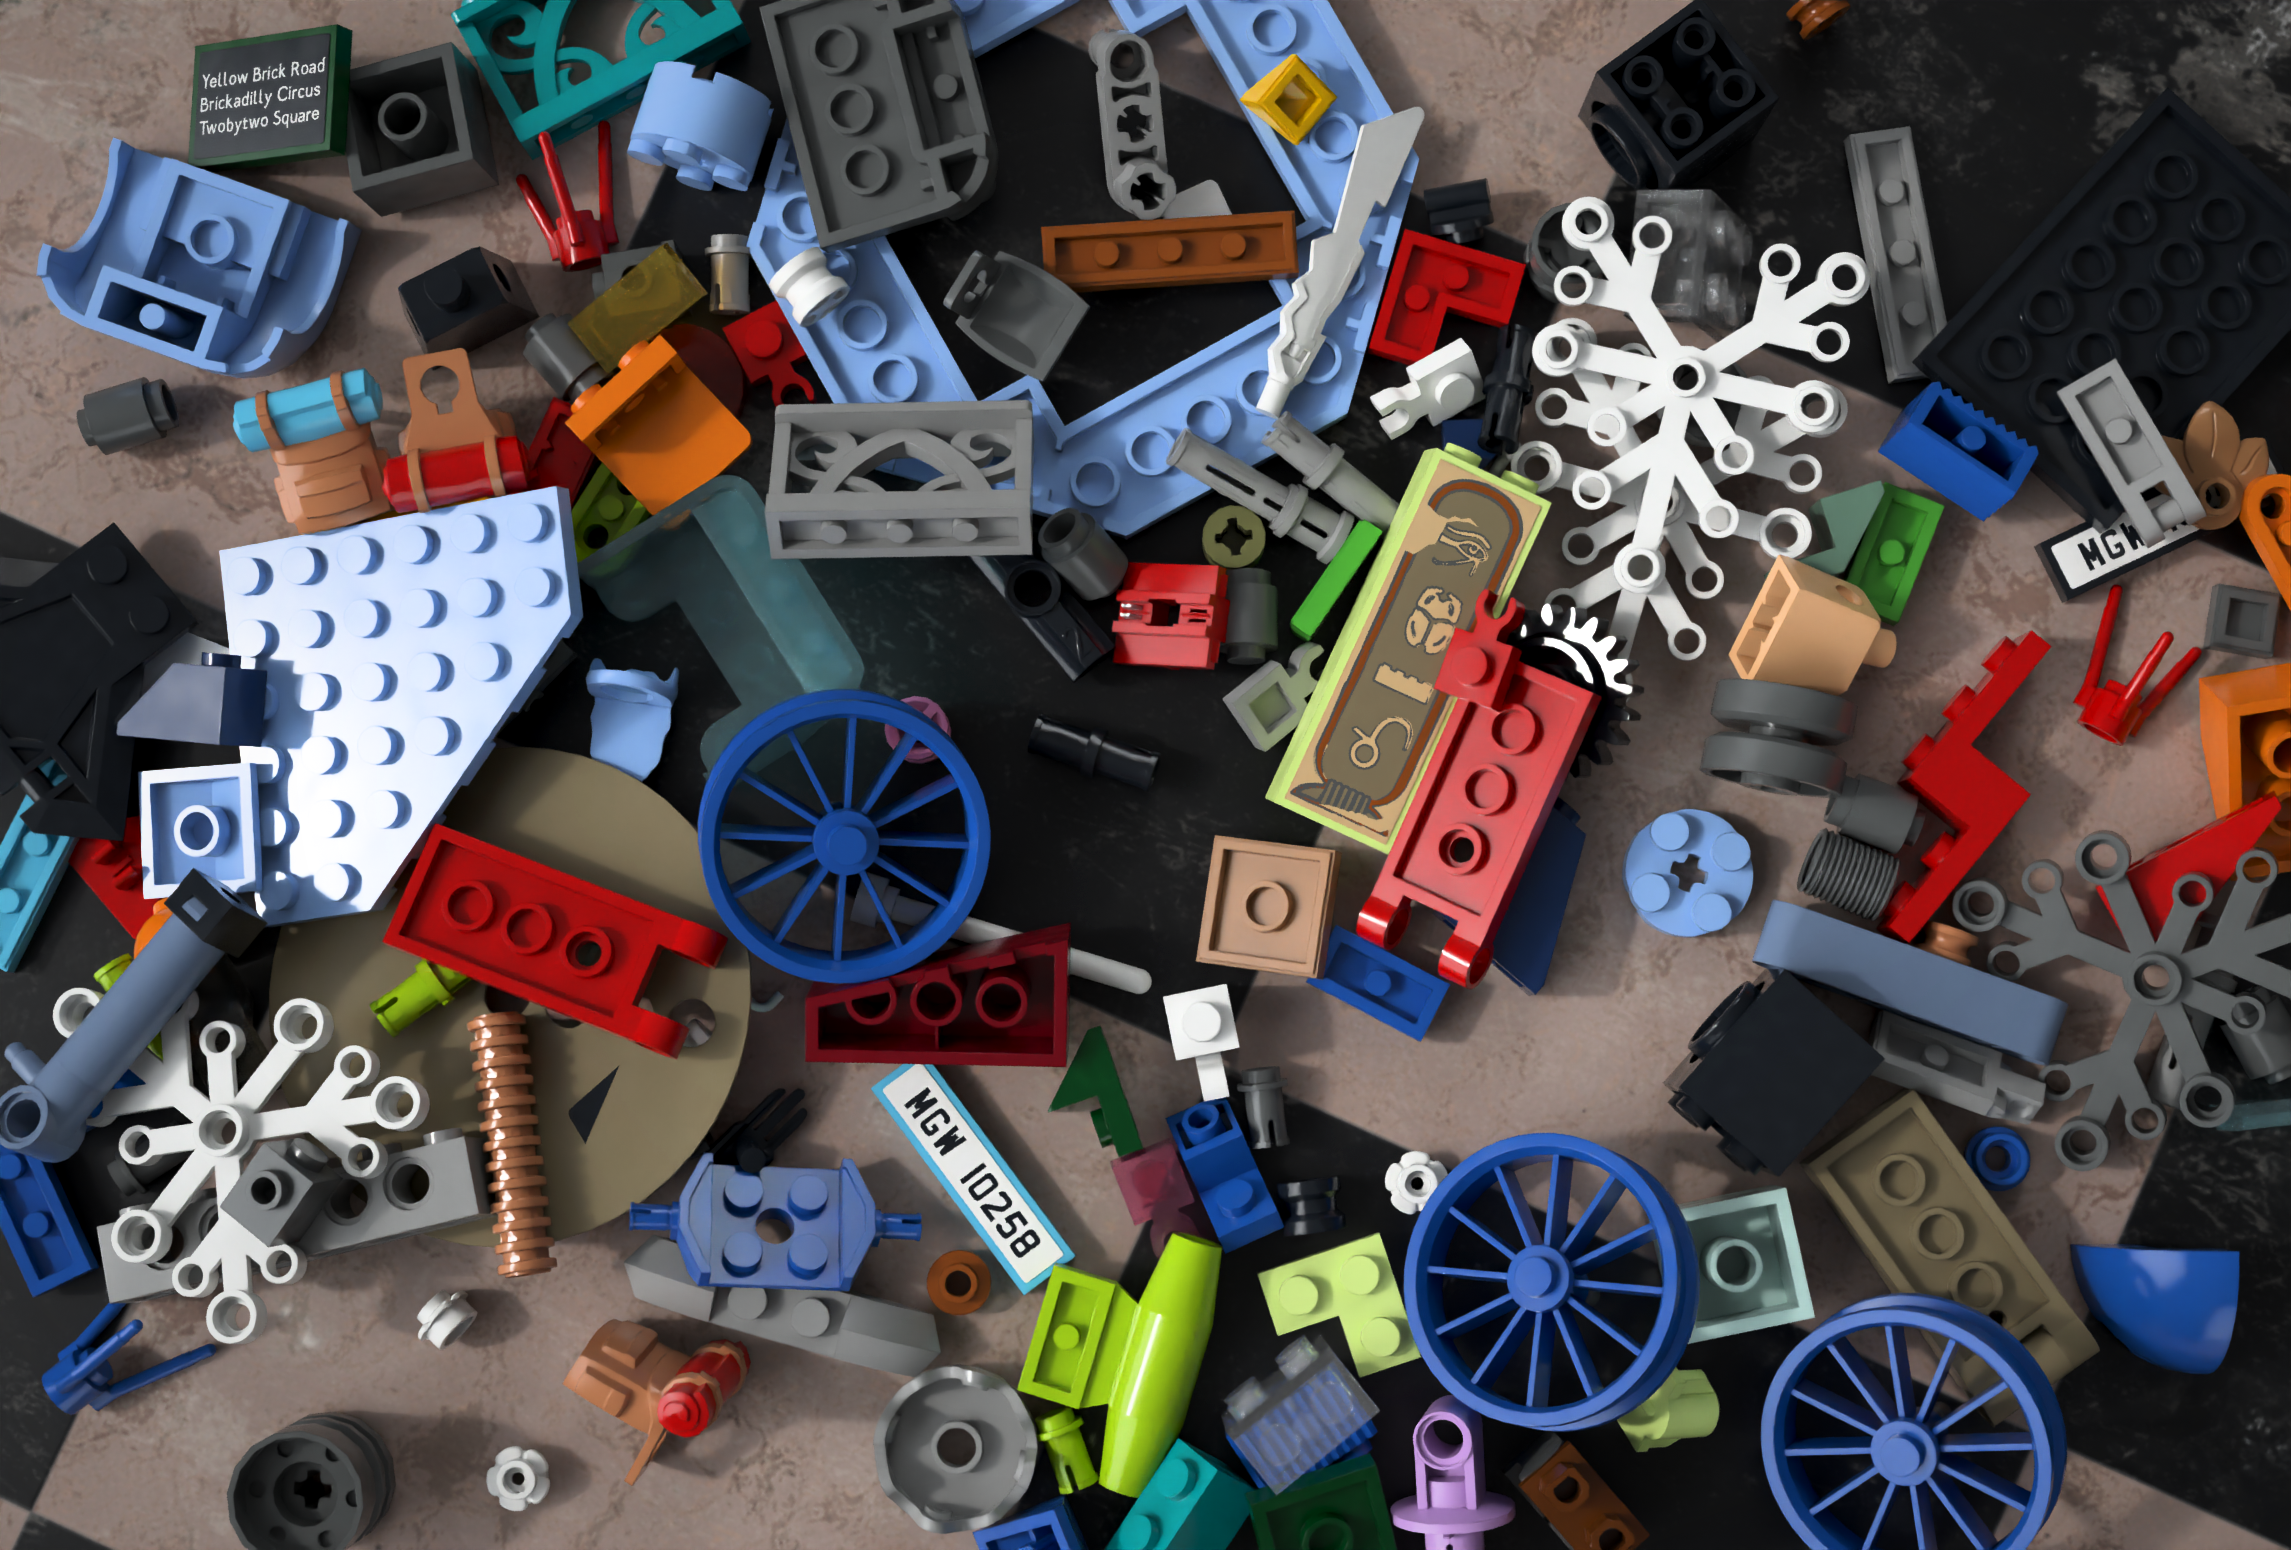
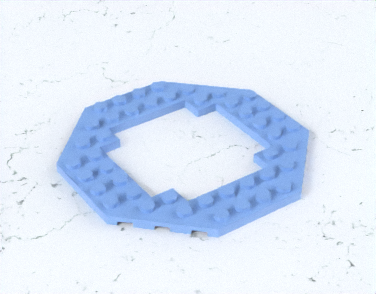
M1081 0L954 1L964 16L974 57L977 58ZM1108 0L1123 28L1139 37L1187 13L1306 222L1296 227L1299 276L1298 278L1268 280L1282 304L1281 307L1066 426L1062 423L1039 380L1028 375L981 400H1028L1032 403L1034 428L1033 514L1050 518L1060 510L1075 508L1080 513L1091 515L1108 535L1127 540L1215 491L1213 488L1175 466L1166 464L1170 449L1184 428H1188L1193 434L1233 457L1242 460L1254 469L1278 456L1269 446L1266 447L1261 443L1267 431H1274V428L1271 426L1277 419L1268 417L1255 409L1269 375L1267 349L1280 335V311L1294 296L1292 283L1309 271L1311 240L1333 233L1361 125L1393 114L1328 0ZM1292 54H1296L1337 96L1336 100L1299 145L1292 144L1240 101L1246 91ZM786 119L781 138H778L764 184L765 193L757 220L753 222L746 247H750L749 252L768 286L773 276L795 256L812 247H819L820 249L788 119ZM1411 147L1386 207H1381L1375 202L1359 239L1365 255L1341 303L1325 322L1321 334L1326 336V339L1303 381L1294 386L1293 390L1290 391L1280 414L1281 416L1285 411H1289L1293 418L1314 435L1347 418L1419 162V157L1413 147ZM885 236L830 253L820 249L827 258L826 268L833 276H841L849 285L850 291L833 311L810 326L801 327L792 316L793 306L785 298H778L771 290L834 404L977 401ZM993 457L992 461L983 468L997 465L1007 457ZM917 458L892 459L875 468V470L922 483H928L933 479L945 476L931 465ZM1015 476L1003 482L992 484L990 487L992 490L1014 489Z

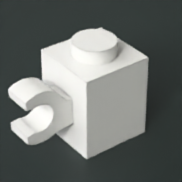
M1227 984L1164 996L1163 1000L1176 1061L1195 1057L1204 1102L1229 1097L1221 1051L1240 1048Z

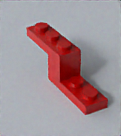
M2032 630L2015 638L2014 641L2004 636L1982 661L1981 666L1988 672L1976 687L1971 689L1965 684L1945 705L1941 714L1948 721L1934 738L1924 733L1901 760V763L1908 769L1896 783L1904 790L1917 794L1919 797L1918 801L1952 828L1955 833L1952 836L1946 831L1941 833L1920 858V861L1927 867L1915 882L1910 885L1904 880L1894 889L1889 903L1883 912L1887 916L1876 928L1885 937L1905 944L1910 943L2031 795L1971 744L2052 647Z

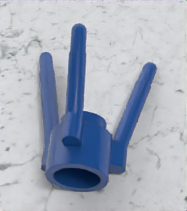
M108 1303L80 1336L58 1353L59 1362L43 1373L42 1384L54 1404L67 1414H76L88 1404L96 1411H100L120 1396L213 1356L217 1350L216 1346L211 1343L109 1385L107 1382L113 1378V1370L107 1359L140 1332L143 1328V1323L135 1319L97 1349L89 1347L126 1305V1303Z

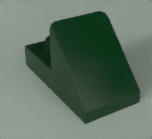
M1101 1026L1087 1030L1048 1109V1113L1097 1096L1101 1108L1091 1111L1090 1115L1102 1148L1114 1145L1118 1157L1143 1149V1144Z

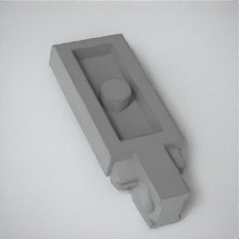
M1885 1010L1883 1012L1879 1011L1871 1023L1868 1044L1885 1058L1873 1071L1872 1076L1908 1089H1914L1919 1093L1983 1116L1987 1115V1117L1997 1119L2003 1118L2026 1125L2031 1123L2033 1117L2043 1106L2046 1084L2012 1072L2011 1067L2001 1062L2002 1053Z

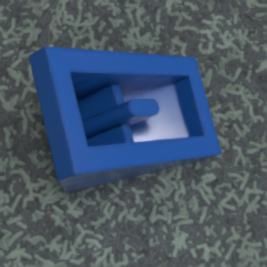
M1061 1494L973 1532L979 1550H1089L1067 1494Z

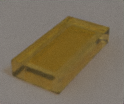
M665 243L567 324L608 374L618 367L621 358L634 345L643 340L649 342L708 293L671 246Z

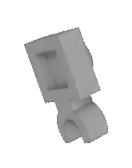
M1310 641L1299 645L1292 652L1287 669H1284L1281 663L1269 660L1223 698V701L1255 748L1264 752L1268 751L1298 726L1308 705L1304 698L1314 691L1324 670L1322 669L1314 677L1310 674L1311 662L1324 652L1321 645Z

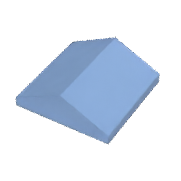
M249 762L138 772L144 899L169 897L193 868L226 884L235 893L263 891L257 763Z

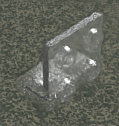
M1711 189L1637 190L1633 230L1636 224L1647 216H1659L1665 219L1672 230L1671 243L1660 257L1651 295L1652 301L1665 322H1693L1718 343L1734 333L1736 328H1741L1745 321L1746 296L1744 291L1740 289L1742 267L1748 266L1752 258L1753 238L1750 228L1746 227V223ZM1647 225L1641 229L1639 237L1644 246L1657 248L1663 244L1664 232L1659 226ZM1632 241L1629 259L1630 266L1632 265L1635 253ZM1624 312L1623 316L1634 322L1629 313Z
M1305 1335L1299 1337L1277 1355L1275 1361L1279 1368L1261 1383H1259L1255 1376L1250 1377L1234 1389L1224 1400L1228 1408L1221 1415L1226 1433L1276 1496L1380 1412L1376 1404L1337 1357L1322 1335H1319L1311 1342Z

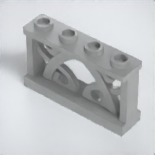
M1028 400L782 404L776 406L769 494H766L765 519L771 559L1033 555L1034 428L1032 403ZM993 457H1007L997 465L983 468L992 461ZM917 458L945 475L929 481L917 491L886 492L873 481L862 478L876 467L892 459ZM798 460H816L818 466L826 470V472L807 468ZM1015 476L1014 489L992 490L990 487L992 484L1003 482ZM792 480L799 484L813 487L810 493H791Z

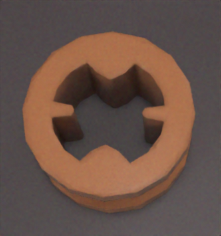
M1927 921L1921 929L1925 932V939L1922 943H1916V948L1971 967L1972 961L1968 959L1967 952L1971 947L1978 946L1980 940L1978 937L1963 930L1933 921Z

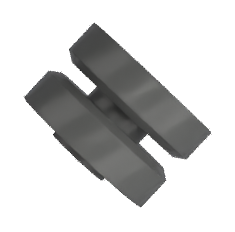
M1720 679L1716 682L1710 714L1724 726L1741 732H1719L1706 738L1700 771L1720 780L1769 793L1818 798L1840 797L1843 792L1848 764L1835 752L1815 745L1837 746L1853 739L1858 706L1849 700L1835 695L1788 684L1750 679Z

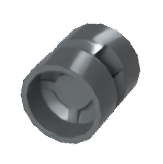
M1571 203L1553 207L1539 219L1523 255V264H1526L1524 275L1528 285L1539 297L1552 303H1561L1554 293V281L1562 269L1568 266H1579L1587 270L1591 277L1601 279L1604 274L1590 251H1581L1572 247L1563 235L1562 219L1565 210ZM1584 211L1577 216L1576 226L1584 234H1593L1600 229L1601 220L1595 212ZM1571 274L1561 281V290L1569 298H1578L1584 294L1586 283L1581 276Z

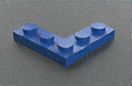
M128 1069L112 1089L145 1085L146 1083ZM103 1101L90 1114L93 1118L101 1113ZM87 1125L86 1132L96 1127ZM0 1144V1227L32 1297L47 1294L99 1268L52 1163L7 1149Z

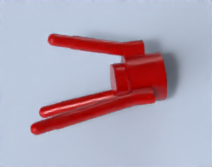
M602 120L598 124L599 220H594L592 210L575 211L551 136L548 132L542 131L538 136V140L562 215L555 220L557 230L528 177L525 174H519L516 177V183L547 240L553 262L560 261L565 272L582 271L602 265L601 255L609 254V246L619 243L614 225L610 123Z
M2116 584L2110 588L2084 684L2073 703L2083 709L2077 720L2078 724L2108 742L2123 746L2128 736L2136 737L2145 719L2188 673L2189 669L2201 657L2202 651L2199 647H2192L2142 701L2143 697L2140 695V692L2174 640V635L2171 632H2164L2128 686L2109 679L2104 688H2098L2123 593V588Z

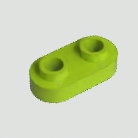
M601 463L571 511L577 562L586 568L596 570L609 568L622 559L650 515L648 510L633 495H624L622 493V483L603 463ZM596 528L606 529L608 532L607 543L599 549L590 548L588 545L590 532Z

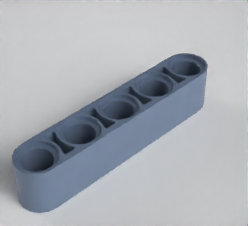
M1772 900L1752 959L1753 963L1764 968L1786 969L1797 980L2006 1055L2043 1066H2049L2069 1005L2047 994L1813 910L1779 900Z

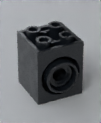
M1694 0L1596 72L1578 117L1591 132L1596 146L1610 167L1624 182L1634 188L1654 214L1752 142L1779 100V97L1705 1Z
M1765 969L1753 983L1746 981L1738 986L1708 1016L1688 1043V1049L1691 1052L1668 1076L1663 1084L1674 1093V1096L1667 1103L1695 1128L1700 1127L1706 1131L1711 1126L1723 1138L1716 1147L1744 1172L1748 1170L1754 1176L1761 1170L1779 1177L1885 1058L1786 969Z

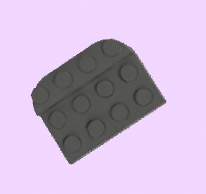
M780 0L759 7L820 249L830 253L943 217H948L950 220L955 221L968 215L981 203L992 197L996 189L995 178L999 161L998 147L966 22L959 6L954 0Z

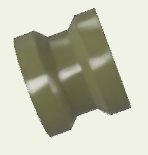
M1229 505L1218 509L1208 518L1203 528L1202 550L1206 561L1210 565L1221 566L1227 570L1254 568L1264 553L1266 532L1263 523L1253 511L1243 506ZM1237 530L1241 531L1244 535H1250V536H1249V537H1244V536H1243L1240 532H1238Z

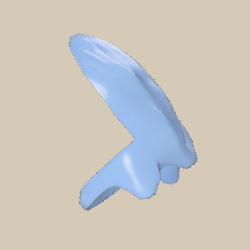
M595 658L592 661L587 673L586 684L588 692L595 697V705L590 717L592 724L590 754L593 760L610 765L641 782L648 778L660 762L665 738L670 730L671 708L678 695V668L675 667L670 678L664 682L658 678L656 673L636 669L626 671L610 670L605 668L601 659Z

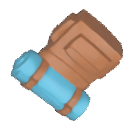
M365 367L346 373L340 370L331 373L330 377L275 392H269L268 390L257 392L255 397L235 402L233 415L234 430L241 443L252 453L270 450L280 473L275 477L274 484L283 513L288 523L296 524L299 534L350 526L395 510L382 490L384 467L386 466L387 459L391 458L386 447H377L370 424L371 421L378 420L381 417V410L383 409L382 392L379 383L375 382L374 377L369 374Z

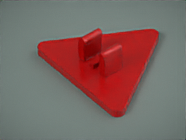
M140 816L127 818L124 842L80 838L68 860L69 864L135 940L143 924L154 915V904L163 899H144Z

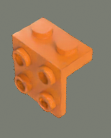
M659 335L650 344L643 340L634 345L619 361L618 367L621 371L606 385L601 387L600 384H595L584 391L571 406V411L574 414L564 423L657 521L669 523L751 448L752 436L686 366L672 346Z

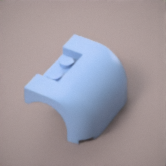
M113 138L109 148V167L106 185L92 222L76 244L67 249H57L43 243L38 257L37 276L42 278L48 298L61 311L60 314L86 328L211 373L243 379L266 377L294 364L320 336L337 301L362 230L345 219L339 218V220L324 216L280 196L173 158H161L138 150L122 140Z

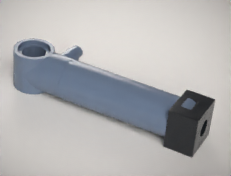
M193 868L164 902L173 914L47 1064L21 1042H13L6 1047L4 1053L6 1059L11 1063L12 1069L28 1085L14 1087L0 1098V1144L7 1149L44 1162L58 1163L70 1158L79 1149L84 1140L88 1116L225 953L239 958L268 923L229 886Z

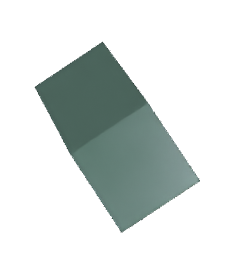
M1881 480L1821 498L1813 504L1808 511L1822 552L1797 559V561L1835 577L1842 574L1885 493ZM1770 571L1767 572V573L1764 575L1765 581H1766V579H1767V577H1768Z

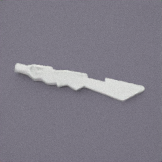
M1412 107L1361 125L1333 233L1311 240L1309 271L1292 283L1294 296L1280 311V335L1267 349L1269 375L1255 408L1258 412L1268 417L1279 419L1290 391L1293 390L1294 386L1303 381L1326 339V336L1321 334L1325 322L1341 303L1365 255L1362 245L1359 243L1360 236L1375 202L1381 207H1386L1423 122L1425 114L1421 107Z

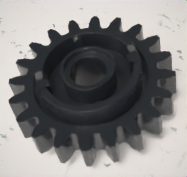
M1544 604L1541 616L1536 610L1525 609L1520 627L1518 626L1509 634L1506 644L1522 651L1519 659L1520 662L1602 697L1569 770L1574 778H1587L1591 776L1592 772L1590 760L1597 765H1610L1613 763V757L1607 747V743L1612 745H1629L1631 742L1628 735L1620 728L1621 721H1639L1641 719V715L1636 710L1626 706V700L1629 697L1643 694L1644 687L1626 683L1625 677L1636 670L1640 664L1638 660L1618 659V654L1623 650L1628 640L1625 636L1614 635L1604 638L1609 627V620L1606 618L1593 617L1587 622V610L1585 608L1569 607L1564 614L1561 605Z

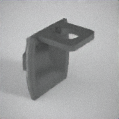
M979 250L974 251L943 302L945 307L960 315L955 324L982 349L1011 368L1043 382L1047 379L1090 309V306L1077 293L1050 273L1021 258L999 251L994 259ZM978 274L977 279L980 281L974 291H968L965 294L970 282Z

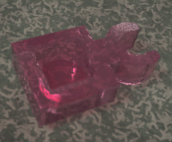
M1170 1138L1110 1161L1134 1225L1136 1226L1153 1219L1154 1224L1150 1231V1241L1154 1254L1158 1259H1160L1166 1247L1164 1239L1168 1233L1182 1231L1200 1237L1195 1222L1189 1216L1179 1213L1178 1210L1195 1201Z

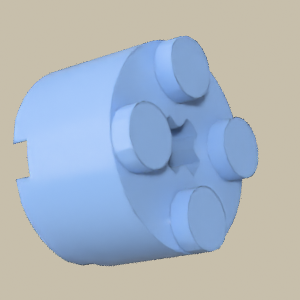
M673 61L656 63L630 136L631 141L627 153L631 157L647 164L662 166L664 163L678 169L676 179L687 186L699 190L711 191L714 181L723 186L735 190L747 191L771 123V116L774 110L769 109L771 101L753 87L718 72L715 73L712 81L704 78H693L695 65Z

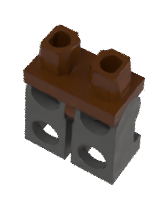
M1545 1431L1501 1470L1542 1518L1547 1517L1546 1523L1570 1550H1634L1650 1536L1649 1532L1569 1441L1564 1443L1554 1432Z

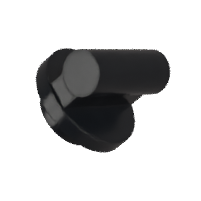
M1487 178L1424 190L1425 206L1430 216L1432 234H1445L1446 241L1458 244L1483 238L1482 227L1494 222Z

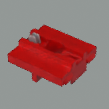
M1128 562L1122 590L1117 589L1116 601L1121 603L1118 621H1113L1112 632L1117 633L1113 663L1132 666L1164 667L1170 670H1179L1180 668L1214 670L1215 663H1218L1220 642L1225 643L1230 607V600L1225 599L1228 584L1227 569L1217 565ZM1180 605L1178 624H1173V627L1167 626L1169 606Z

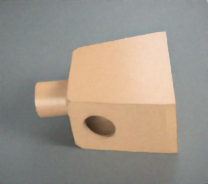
M1778 555L1728 655L1741 679L1788 684L1839 696L1848 690L1861 663L1880 668L1887 667L1894 658L1897 641L1893 631L1880 628L1881 618L1864 591L1858 586L1788 556Z

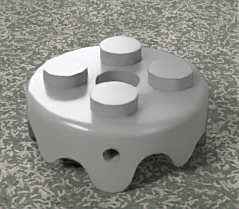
M962 1364L933 1368L917 1375L902 1386L884 1409L877 1423L873 1439L878 1478L886 1496L904 1510L922 1529L939 1534L984 1528L1000 1520L1013 1508L1028 1489L1035 1471L1038 1454L1036 1425L1029 1406L1018 1391L997 1374L981 1367ZM953 1428H960L969 1432L976 1444L974 1457L967 1463L959 1465L946 1461L939 1450V1440L944 1432Z

